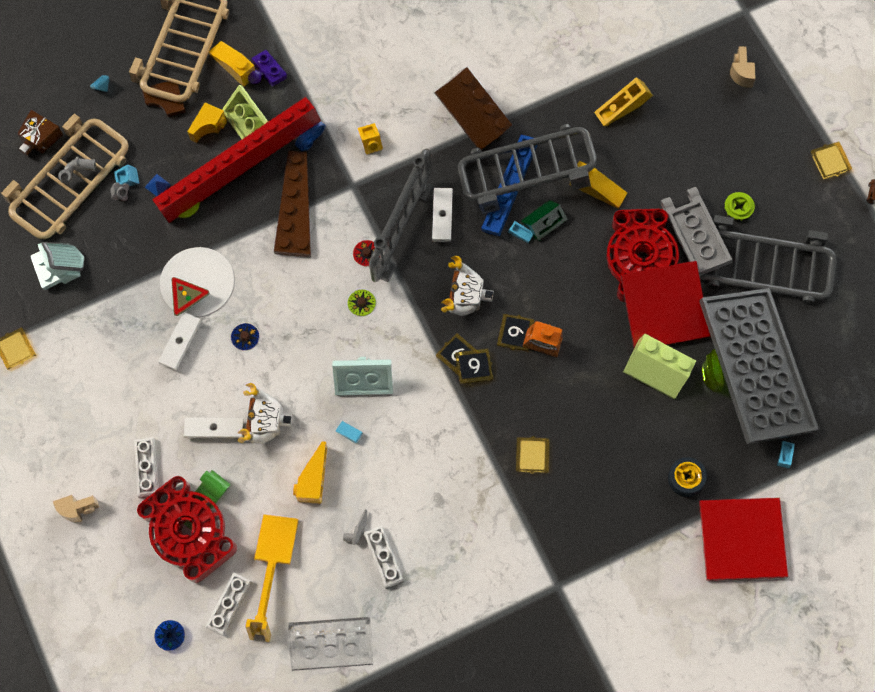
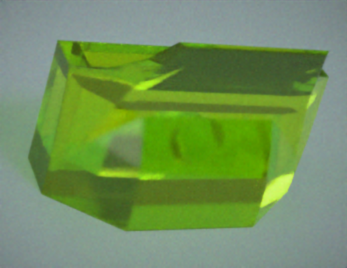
M713 349L710 354L706 355V360L702 365L704 384L713 392H721L724 387L722 368L716 350Z

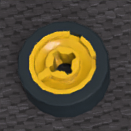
M691 457L677 460L671 466L668 474V483L671 489L677 495L683 497L697 495L703 489L707 480V472L703 464ZM688 474L691 476V478L685 480L684 475Z

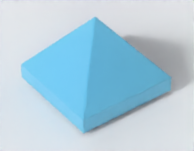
M102 75L90 85L91 89L107 92L109 77Z

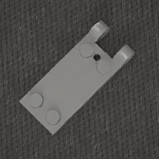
M693 187L686 190L691 202L675 209L670 197L660 200L663 210L668 214V219L689 262L697 261L700 276L731 264L732 258L698 189Z

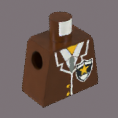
M31 110L18 131V136L23 142L18 150L25 156H28L33 149L42 154L62 137L63 133L58 125Z

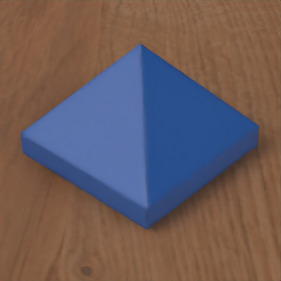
M156 174L145 188L157 197L166 191L171 184Z

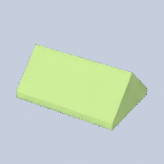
M242 85L237 87L222 109L227 120L241 139L268 122Z

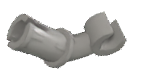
M76 157V159L65 166L64 170L59 172L58 177L62 182V178L68 175V182L70 183L72 181L71 174L74 170L95 171L96 160L79 159V157Z

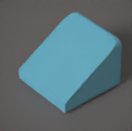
M127 164L114 172L115 180L120 184L127 183L129 186L139 184L137 169Z

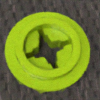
M735 192L727 197L724 209L727 212V216L730 215L734 218L733 220L740 219L742 221L752 215L755 204L748 194ZM736 204H738V205H741V204H742V205H743L742 210H741V209L734 210V209L736 208Z

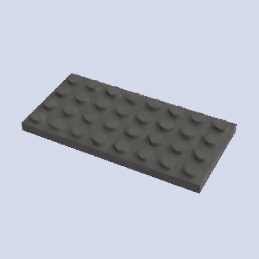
M770 288L701 298L699 302L746 443L753 444L818 431L819 428Z

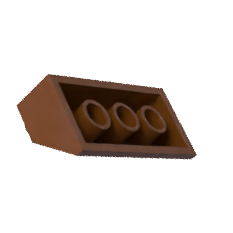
M468 67L460 70L434 92L477 148H484L512 126L511 122Z

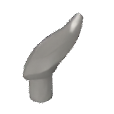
M366 509L356 525L354 533H344L343 541L352 542L353 545L359 542L366 526Z

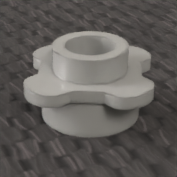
M114 183L111 187V198L115 201L117 199L126 201L128 199L129 185L127 183Z

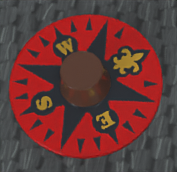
M364 240L354 247L353 257L358 264L369 266L370 258L375 249L374 242Z

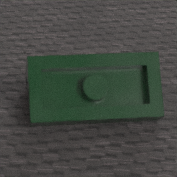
M549 200L522 219L521 222L530 228L534 238L539 241L568 219L560 204Z

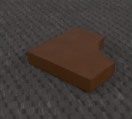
M169 81L149 86L175 95H181L179 85ZM143 92L146 106L160 107L166 112L168 117L186 113L183 102H174Z

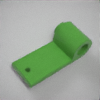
M206 471L199 479L202 483L195 492L209 497L216 504L231 484L215 471ZM195 497L196 499H199L200 501L205 500V499L200 498V497ZM184 523V525L192 531L193 523Z

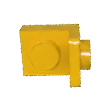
M375 123L358 128L366 154L383 149Z

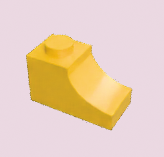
M204 103L187 131L190 140L197 143L201 137L208 133L215 132L218 134L227 123L224 110Z

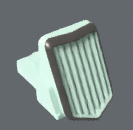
M42 242L38 244L40 251L31 255L39 282L44 290L60 282L66 284L80 277V272L84 268L85 257L74 245L69 243Z

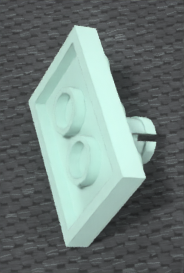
M360 357L357 360L333 361L335 395L393 394L391 360H370L369 358L366 360V357Z

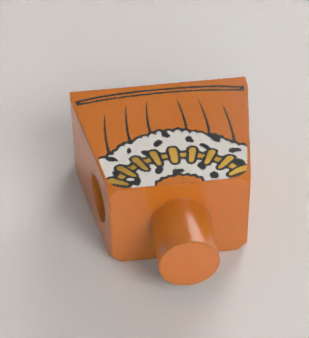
M535 322L527 329L522 347L558 357L563 340L562 329L541 322Z

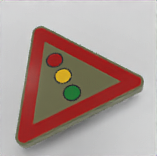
M176 277L171 279L175 316H179L210 294L209 290Z

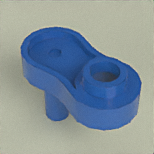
M320 121L298 137L295 146L301 151L310 149L313 141L324 132L326 125Z

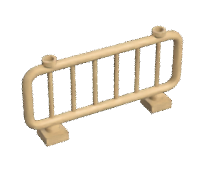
M160 0L162 9L169 10L146 67H144L142 59L135 57L129 71L131 82L139 83L140 80V87L143 92L174 102H185L190 98L192 92L198 93L200 83L197 80L222 18L227 20L229 16V9H226L227 0H220L221 4L218 10L185 0ZM180 3L217 13L213 24L177 15L176 12ZM174 17L210 27L207 38L170 29ZM171 32L205 42L201 53L165 44L164 41L167 33ZM166 47L198 56L199 58L195 68H191L157 57L161 48ZM155 62L192 71L189 83L151 73ZM151 76L183 85L187 88L184 94L175 95L151 88L147 85V81Z
M73 114L62 126L65 134L70 139L23 190L13 180L1 193L5 201L10 204L8 209L10 218L33 236L39 239H47L56 232L62 234L66 229L64 222L116 165L121 167L126 162L124 156L128 151V141L103 121L90 119L82 124L80 117ZM92 126L99 127L121 144V149L116 154L112 153L86 134V131ZM84 136L113 158L104 168L96 163V167L101 171L92 181L74 170L73 173L88 183V186L80 194H77L49 172L58 162L64 166L67 165L62 158L70 149L84 159H90L74 147L76 142ZM46 175L77 197L68 208L37 186ZM34 189L64 210L55 222L25 200ZM23 202L50 222L52 226L45 232L39 231L16 213L17 207Z

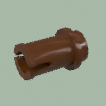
M872 179L868 184L870 188L866 200L870 204H874L875 179Z

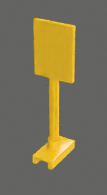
M263 514L254 559L268 562L258 613L254 620L247 619L245 627L250 640H254L256 634L263 635L265 641L270 642L271 632L266 613L275 567L277 563L290 565L299 519Z

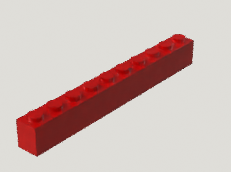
M307 97L303 98L152 200L168 223H170L180 214L200 203L319 123L321 119L315 107Z

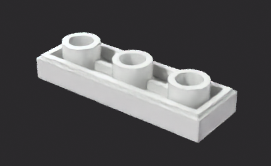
M434 188L432 242H451L452 188Z
M183 312L158 361L159 364L175 371L177 370L202 322L201 319Z
M185 418L184 437L239 439L243 435L237 432L244 429V419Z
M153 437L134 440L137 496L139 498L148 497L158 489L155 439Z
M381 525L364 532L385 588L404 582L383 526ZM382 554H387L385 559L380 558Z
M233 572L205 626L207 629L225 636L252 581ZM231 601V605L226 607V602Z

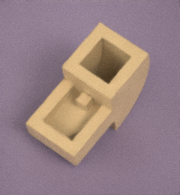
M739 47L737 54H734V63H732L730 75L738 85L752 88L755 81V63H747L746 47Z
M72 495L53 501L56 511L70 522H82V513L90 514L95 511L94 509L99 508L98 501L93 495L78 501Z

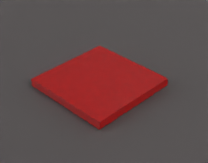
M697 261L620 275L634 348L644 334L666 345L710 336L699 302L703 298Z
M780 498L699 501L706 581L788 577Z

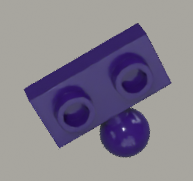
M267 50L251 58L252 63L258 70H254L249 74L248 81L250 83L257 84L261 81L262 76H264L273 87L287 79L285 71Z

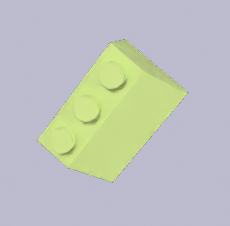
M644 334L638 340L623 373L675 399L689 378L696 360Z

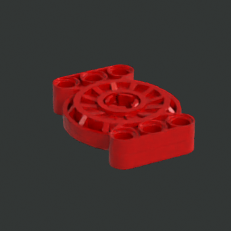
M663 209L618 210L614 214L612 227L616 232L610 238L606 259L612 275L620 282L617 297L622 302H625L620 275L678 264V246L674 237L665 229L668 214ZM655 218H660L662 222L655 221ZM636 219H642L644 222L639 223ZM617 220H624L625 223H619ZM644 252L648 255L645 262H642V258L638 257L637 253Z
M175 476L143 500L137 507V513L142 519L150 522L149 538L155 552L164 561L174 566L184 567V576L191 582L199 583L234 556L237 551V545L229 537L224 536L225 521L219 507L209 497L190 491V484L183 477ZM184 483L183 488L176 491L177 484ZM168 495L167 501L160 503L161 497ZM195 497H200V498H203V499H205V500L200 501L199 499H196ZM211 504L214 506L217 512H213L209 508ZM152 507L150 515L145 516V510ZM186 522L193 523L191 536L188 534L182 535L181 530ZM229 542L231 545L230 549L222 551V546ZM157 546H160V548L164 551L163 554L159 551ZM214 555V562L207 564L208 556ZM173 557L177 559L178 562L169 560V558ZM198 568V574L195 577H191V570Z

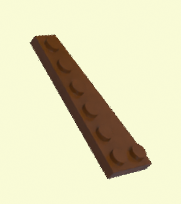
M288 151L274 254L311 257L307 152Z

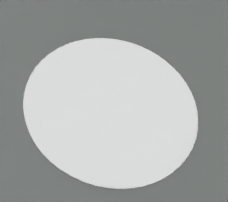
M204 247L189 248L173 256L165 265L160 277L162 297L171 309H173L172 277L209 290L210 294L184 312L194 317L208 315L221 308L229 299L234 287V273L228 260L219 252Z

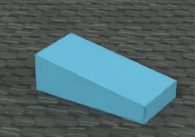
M514 221L508 233L529 243L533 236L531 230Z
M343 421L336 429L337 433L355 444L363 434L362 431Z
M782 441L777 466L790 469L795 444Z

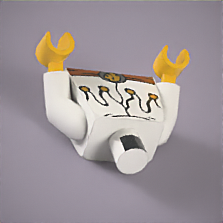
M459 256L451 257L455 264L451 262L448 266L452 269L457 268V270H454L450 297L441 302L446 305L441 308V311H450L456 315L465 316L473 313L475 310H479L481 300L492 302L494 291L483 289L484 280L480 275L462 263Z
M253 383L245 385L251 389V392L245 390L243 394L245 396L253 395V397H250L246 429H241L237 432L244 436V438L240 437L238 439L239 443L247 440L250 443L264 444L274 439L275 436L280 435L281 426H292V415H282L283 409L276 399L268 393L256 389Z

